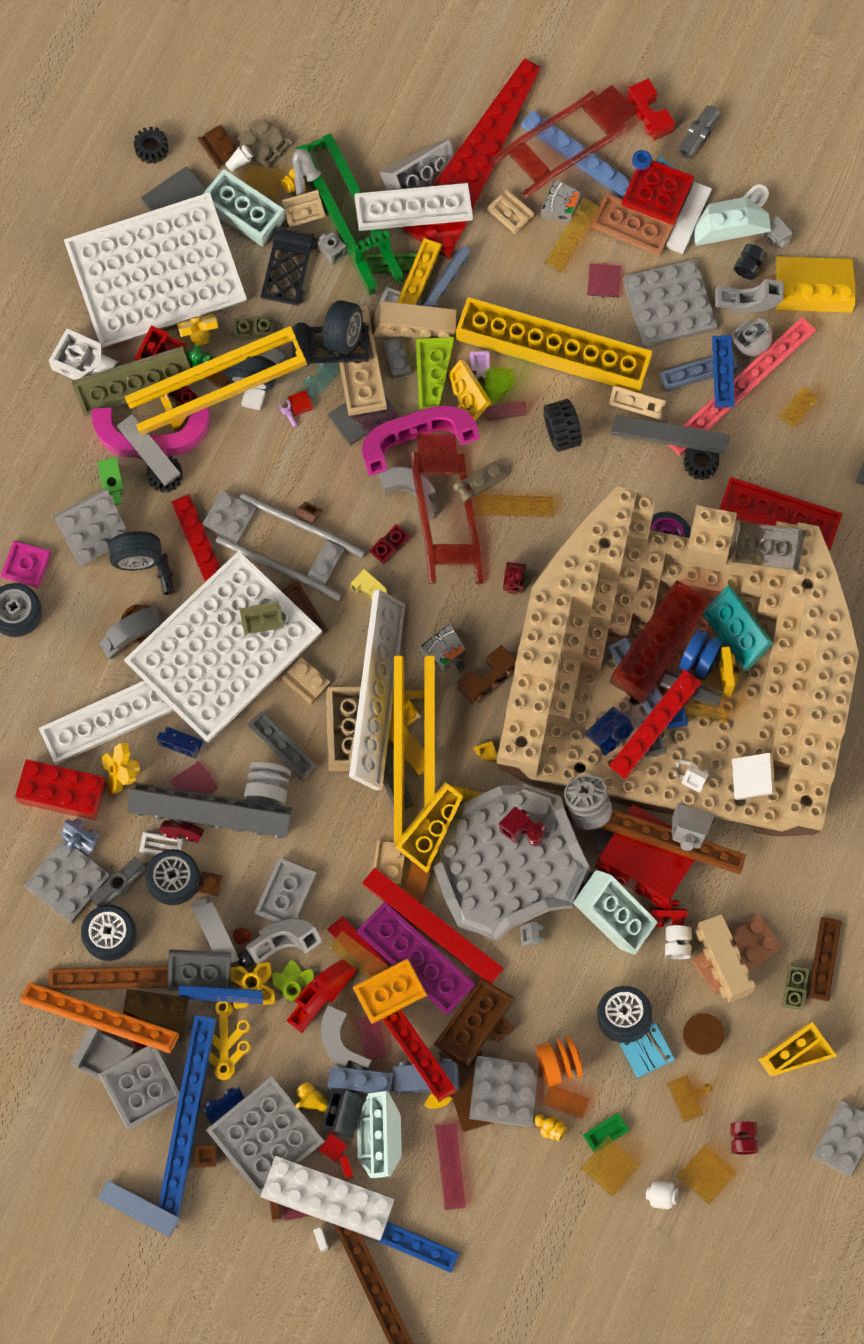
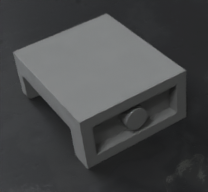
M90 1026L71 1061V1065L101 1080L98 1073L132 1055L136 1050L100 1033L97 1029Z

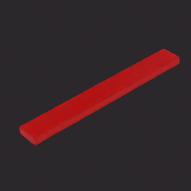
M375 867L361 885L383 902L385 901L393 910L480 978L493 984L503 971V967Z

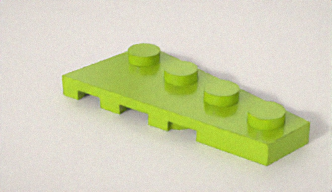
M454 337L416 339L419 411L440 406Z

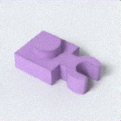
M489 351L470 352L471 371L476 372V379L483 378L484 385H487L488 377L485 372H490Z

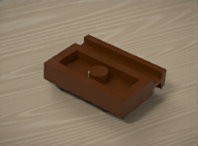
M221 124L206 132L204 136L198 137V142L217 169H220V166L224 165L237 150L236 145Z

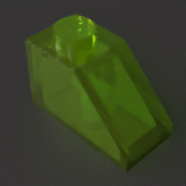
M498 367L485 369L484 391L491 401L488 407L498 402L514 386L515 375H513V369Z

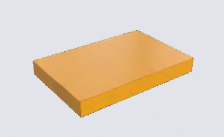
M408 959L353 986V990L371 1024L427 996Z

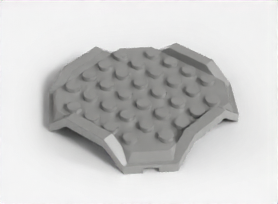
M526 784L499 786L463 802L457 808L432 861L444 898L457 925L462 929L470 932L474 931L497 942L511 928L549 911L573 908V902L579 895L578 891L582 883H585L591 870L578 843L561 796ZM515 806L519 810L524 809L529 813L534 823L539 821L546 827V831L543 833V842L538 846H532L528 842V836L523 835L515 844L500 832L499 822Z

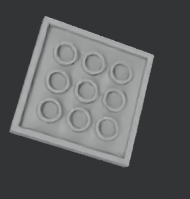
M696 259L623 276L622 281L643 348L717 330V324Z
M272 1076L206 1129L259 1196L263 1191L275 1156L298 1164L325 1142Z

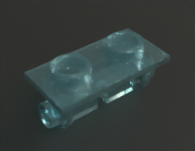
M332 362L321 363L316 368L318 372L314 376L309 375L303 381L304 386L301 390L307 389V394L311 398L317 396L325 388L321 380L329 384L337 376L338 369L335 366H330Z

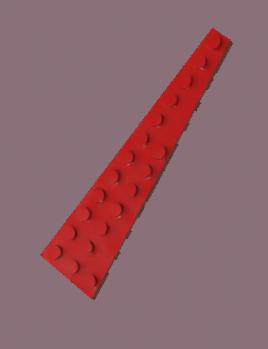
M526 58L522 60L433 184V186L468 183L472 212L512 130V126L515 120H517L520 109L535 82L540 66ZM467 221L406 226L402 228V231L420 242L426 238L442 244L439 253L451 259L460 236L467 225Z

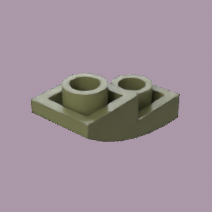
M254 316L253 319H233V339H259L273 334V317Z
M788 965L782 1007L803 1011L809 969Z

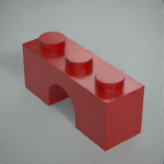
M648 78L630 86L627 100L630 106H634L638 120H642L646 134L655 141L673 133L675 122L668 110L665 108L661 111H653L649 108V105L656 103L657 91L650 79Z

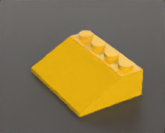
M776 256V281H783V300L776 306V310L853 312L855 306V279L852 259Z

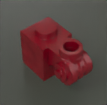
M506 562L503 591H507L509 594L523 593L526 564Z
M515 806L499 822L500 832L515 844L523 835L528 836V842L532 846H538L543 842V833L546 831V827L539 821L534 823L529 813L524 809L519 810Z

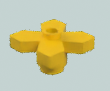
M214 313L179 322L177 327L181 337L190 335L194 345H204L209 343V330L218 328V323Z
M119 743L115 746L114 753H106L101 757L103 769L109 772L107 781L109 794L121 792L123 785H130L135 782V776H138L140 772L139 762L129 758L128 743Z
M269 962L258 964L252 973H248L242 966L231 968V982L240 986V989L261 990L264 996L263 1006L276 1003L274 990L264 985L272 976L271 964ZM250 984H256L254 988H249ZM234 1003L236 1010L248 1008L249 1006L248 1003Z

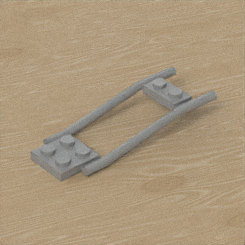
M221 490L203 522V526L219 534L215 542L236 553L240 551L245 557L296 579L337 601L340 600L342 594L325 586L344 549L361 558L365 553L364 550L338 536L265 504L244 492L237 499ZM256 508L326 539L307 576L237 544Z

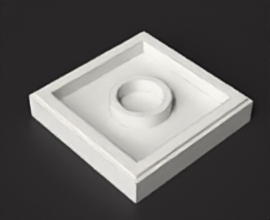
M765 753L732 759L734 797L736 800L775 794L773 754Z

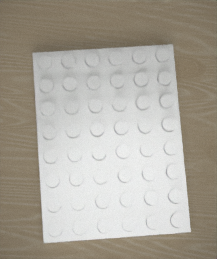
M210 192L64 239L102 349L146 335L151 325L162 330L195 316L207 315L247 302Z
M238 551L130 653L124 661L192 729L209 743L323 632ZM279 601L284 628L248 635L244 634L239 608Z

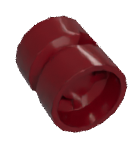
M757 1122L730 1123V1136L734 1138L731 1141V1154L750 1155L759 1153L758 1140L755 1139V1136L758 1135ZM741 1135H748V1138H741Z

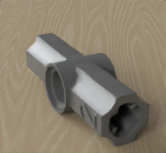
M707 105L697 121L694 120L687 136L678 148V152L682 157L692 159L700 145L707 141L712 127L720 116V112L716 107Z
M667 669L660 686L670 689L680 674ZM701 684L690 700H695L717 710L723 693Z
M135 856L120 871L112 874L109 880L89 898L97 907L109 905L119 895L126 893L129 886L140 878L147 868ZM123 880L124 883L120 888H115L113 886L115 881Z

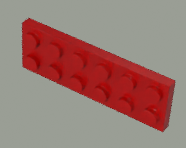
M733 477L729 479L719 510L737 513L736 520L771 532H775L777 521L798 525L799 522L819 526L829 551L831 550L843 514Z

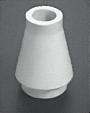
M246 145L239 146L225 164L233 172L237 168L251 162V158L254 155Z

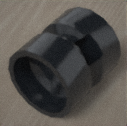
M746 244L741 252V257L738 258L733 269L739 276L748 280H754L767 258V253L755 244Z

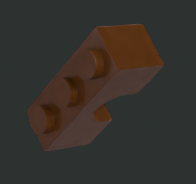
M502 644L486 657V663L492 669L490 675L480 677L470 670L456 682V688L471 705L475 702L480 703L485 699L488 691L497 689L506 676L509 678L514 674L516 660Z

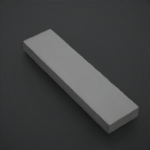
M131 414L118 424L117 428L163 485H168L180 475V472L148 433L140 434L136 426L139 422Z

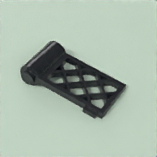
M276 227L261 299L298 306L299 302L303 303L305 291L302 290L309 257L312 249H316L317 238H315L314 233ZM276 250L284 251L287 257L278 262L275 257ZM297 254L305 255L304 261L298 265L292 259ZM290 259L295 267L285 272L281 264ZM279 267L283 274L274 279L271 271ZM297 270L300 274V279L293 283L288 275ZM286 277L291 285L281 290L277 282ZM273 284L279 291L274 295L266 294L267 288ZM293 288L296 292L295 300L286 298L284 293Z
M299 322L292 327L306 360V366L314 363L369 362V325H365V322H363L362 326L365 336L358 341L356 347L351 352L338 357L334 354L335 351H331L324 346L323 340L320 342L315 338V333L323 332V326L310 327L306 323ZM292 341V358L297 356V350ZM360 346L365 351V356H356L353 352ZM320 348L327 352L323 357H315V353Z

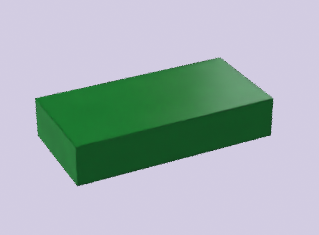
M619 1113L583 1134V1137L592 1152L596 1153L630 1130Z

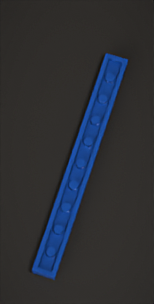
M194 1017L158 1207L177 1217L180 1215L216 1026L215 1018Z

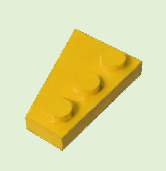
M459 360L449 372L454 394L457 395L460 405H458V408L468 412L476 421L491 404V401L466 361Z

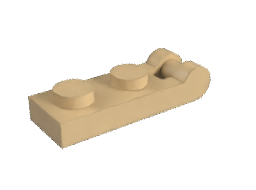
M617 385L613 386L609 405L657 419L662 418V407L666 403L664 398ZM650 403L655 404L654 410L649 409Z

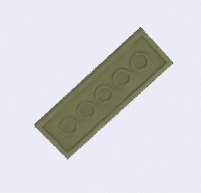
M182 346L73 380L72 386L84 415L88 416L92 414V409L114 408L127 404L125 396L191 369V366Z

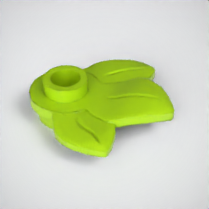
M293 960L285 966L283 973H273L274 986L283 991L284 997L289 1001H294L300 992L314 979L312 969L301 972V969ZM295 988L297 992L292 995L289 993V990Z

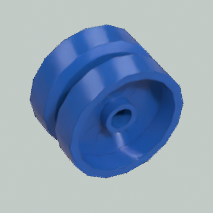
M698 628L683 655L679 669L690 672L695 664L698 663L695 676L705 681L719 658L724 640L714 636L705 646L708 633Z

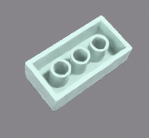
M225 169L221 171L203 193L210 192L218 218L262 247L273 236L276 227H280L286 220L285 211L282 207Z
M598 870L593 873L573 902L620 950L633 955L637 953L657 924V921L612 875Z

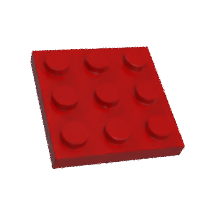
M652 160L647 169L639 170L636 168L621 205L674 225L694 180V176Z

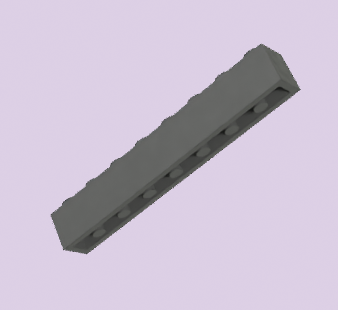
M133 782L129 789L127 812H132L137 816L151 815L156 819L169 818L175 822L188 821L195 825L206 824L218 829L225 827L231 828L236 832L250 831L255 835L268 834L275 838H283L289 834L293 808Z

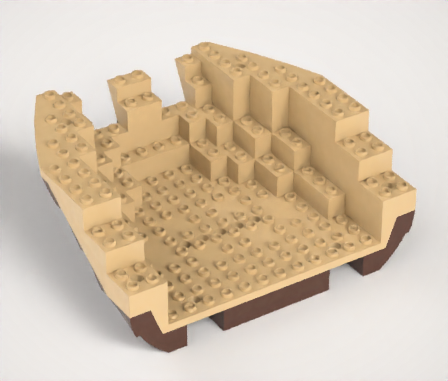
M616 486L560 548L531 589L497 755V766L502 771L532 786L554 791L556 785L567 786L571 780L578 776L589 774L598 776L607 787L611 803L631 807L634 804L641 809L669 815L674 814L677 804L680 803L714 814L715 817L712 824H714L716 818L753 825L755 826L754 832L770 836H801L819 833L824 825L830 788L835 778L840 744L845 733L859 656L846 600L819 526L799 522L798 525L777 521L770 553L767 554L730 546L737 513L697 505L690 538L652 531L650 527L656 497L638 494L637 490ZM727 585L732 586L774 644L748 671H744L735 660L733 673H737L738 684L736 685V690L733 691L732 696L729 698H723L722 696L717 710L695 700H689L685 704L688 726L667 729L666 727L662 732L667 753L651 758H646L645 754L638 766L625 781L608 766L638 729L636 718L647 716L648 714L641 703L633 705L630 702V698L636 696L609 652L608 646L626 637L642 663L660 630L666 635H671L670 637L677 638V643L660 674L658 675L646 669L663 697L669 690L660 686L664 674L668 669L681 675L683 670L679 669V665L696 630L699 628L708 633L705 646L714 636L719 638L702 615V612ZM660 638L655 650L653 651L647 663L648 665H650L652 660L654 659L658 649L660 648L664 640L663 638ZM667 642L654 668L657 669L671 642ZM718 660L705 681L695 676V670L698 665L696 663L689 673L698 679L701 684L722 693ZM692 708H697L700 710L701 715L693 717L689 711ZM717 712L721 718L719 721H712L709 714ZM765 753L773 754L775 794L745 799L746 804L744 806L736 805L734 800L732 759ZM682 759L690 761L692 766L698 765L697 769L703 772L707 770L709 775L700 793L682 784L683 779H678L679 775L685 776L690 766L680 763L678 772L674 770L675 764ZM576 764H583L586 770L583 773H578L575 771L574 766Z

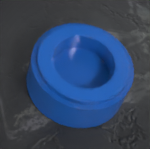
M645 150L636 151L632 158L634 167L639 170L647 169L652 161L651 154Z

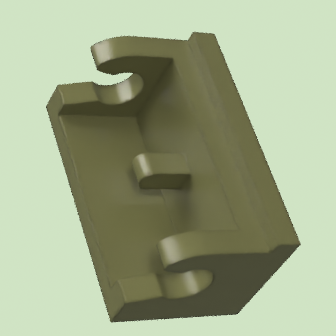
M279 601L239 608L245 635L284 628Z

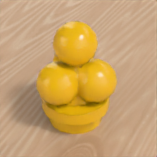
M537 1114L533 1119L536 1126L542 1127L540 1133L544 1138L561 1141L567 1131L564 1122L558 1121L554 1116L546 1119L544 1115Z

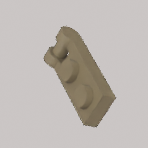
M493 461L464 480L458 481L453 486V489L461 494V499L466 503L504 480L507 474L496 461Z

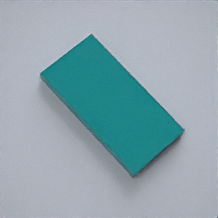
M727 585L702 612V615L719 638L724 640V645L730 647V652L734 653L735 660L744 671H748L774 644L732 586Z

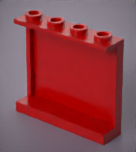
M634 804L627 813L628 815L672 829L668 824ZM614 833L598 857L595 868L612 875L621 885L629 887L637 895L644 896L654 905L665 909L696 860Z

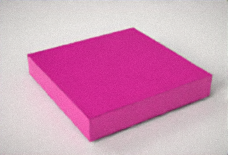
M13 540L1 573V578L39 589L52 554L51 551Z

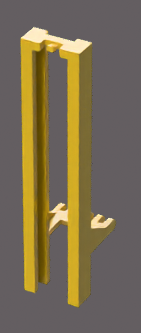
M291 326L129 394L125 396L129 408L133 409L156 398H161L166 412L136 424L141 435L167 424H171L174 431H178L182 428L181 424L188 415L304 367L307 363ZM293 341L297 350L296 357L173 408L168 393L232 367L249 356L260 355Z
M394 656V843L404 833V699H424V807L435 795V656L424 657V691H404V657Z

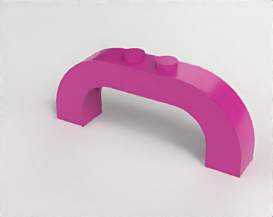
M453 406L430 407L385 422L373 429L363 442L362 455L366 471L369 476L387 471L384 454L388 449L433 432H451L457 436L461 445L479 440L477 424L468 412Z
M207 407L189 415L187 425L177 433L150 436L166 456L187 453L198 446L206 436L210 425V409ZM92 409L93 426L101 444L116 455L142 459L125 436L114 428L112 409Z

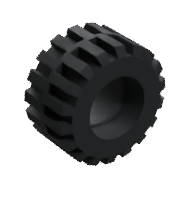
M564 399L545 405L543 411L545 425L555 450L560 452L581 446V427L571 401Z

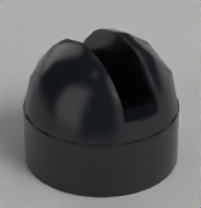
M247 949L239 953L238 961L241 966L246 967L255 964Z

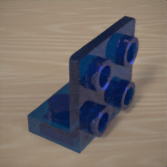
M232 1087L223 1093L224 1096L218 1100L214 1098L205 1104L206 1107L203 1111L212 1125L245 1098L240 1087L237 1089Z

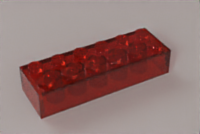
M676 580L611 675L609 683L644 704L707 611L711 601Z

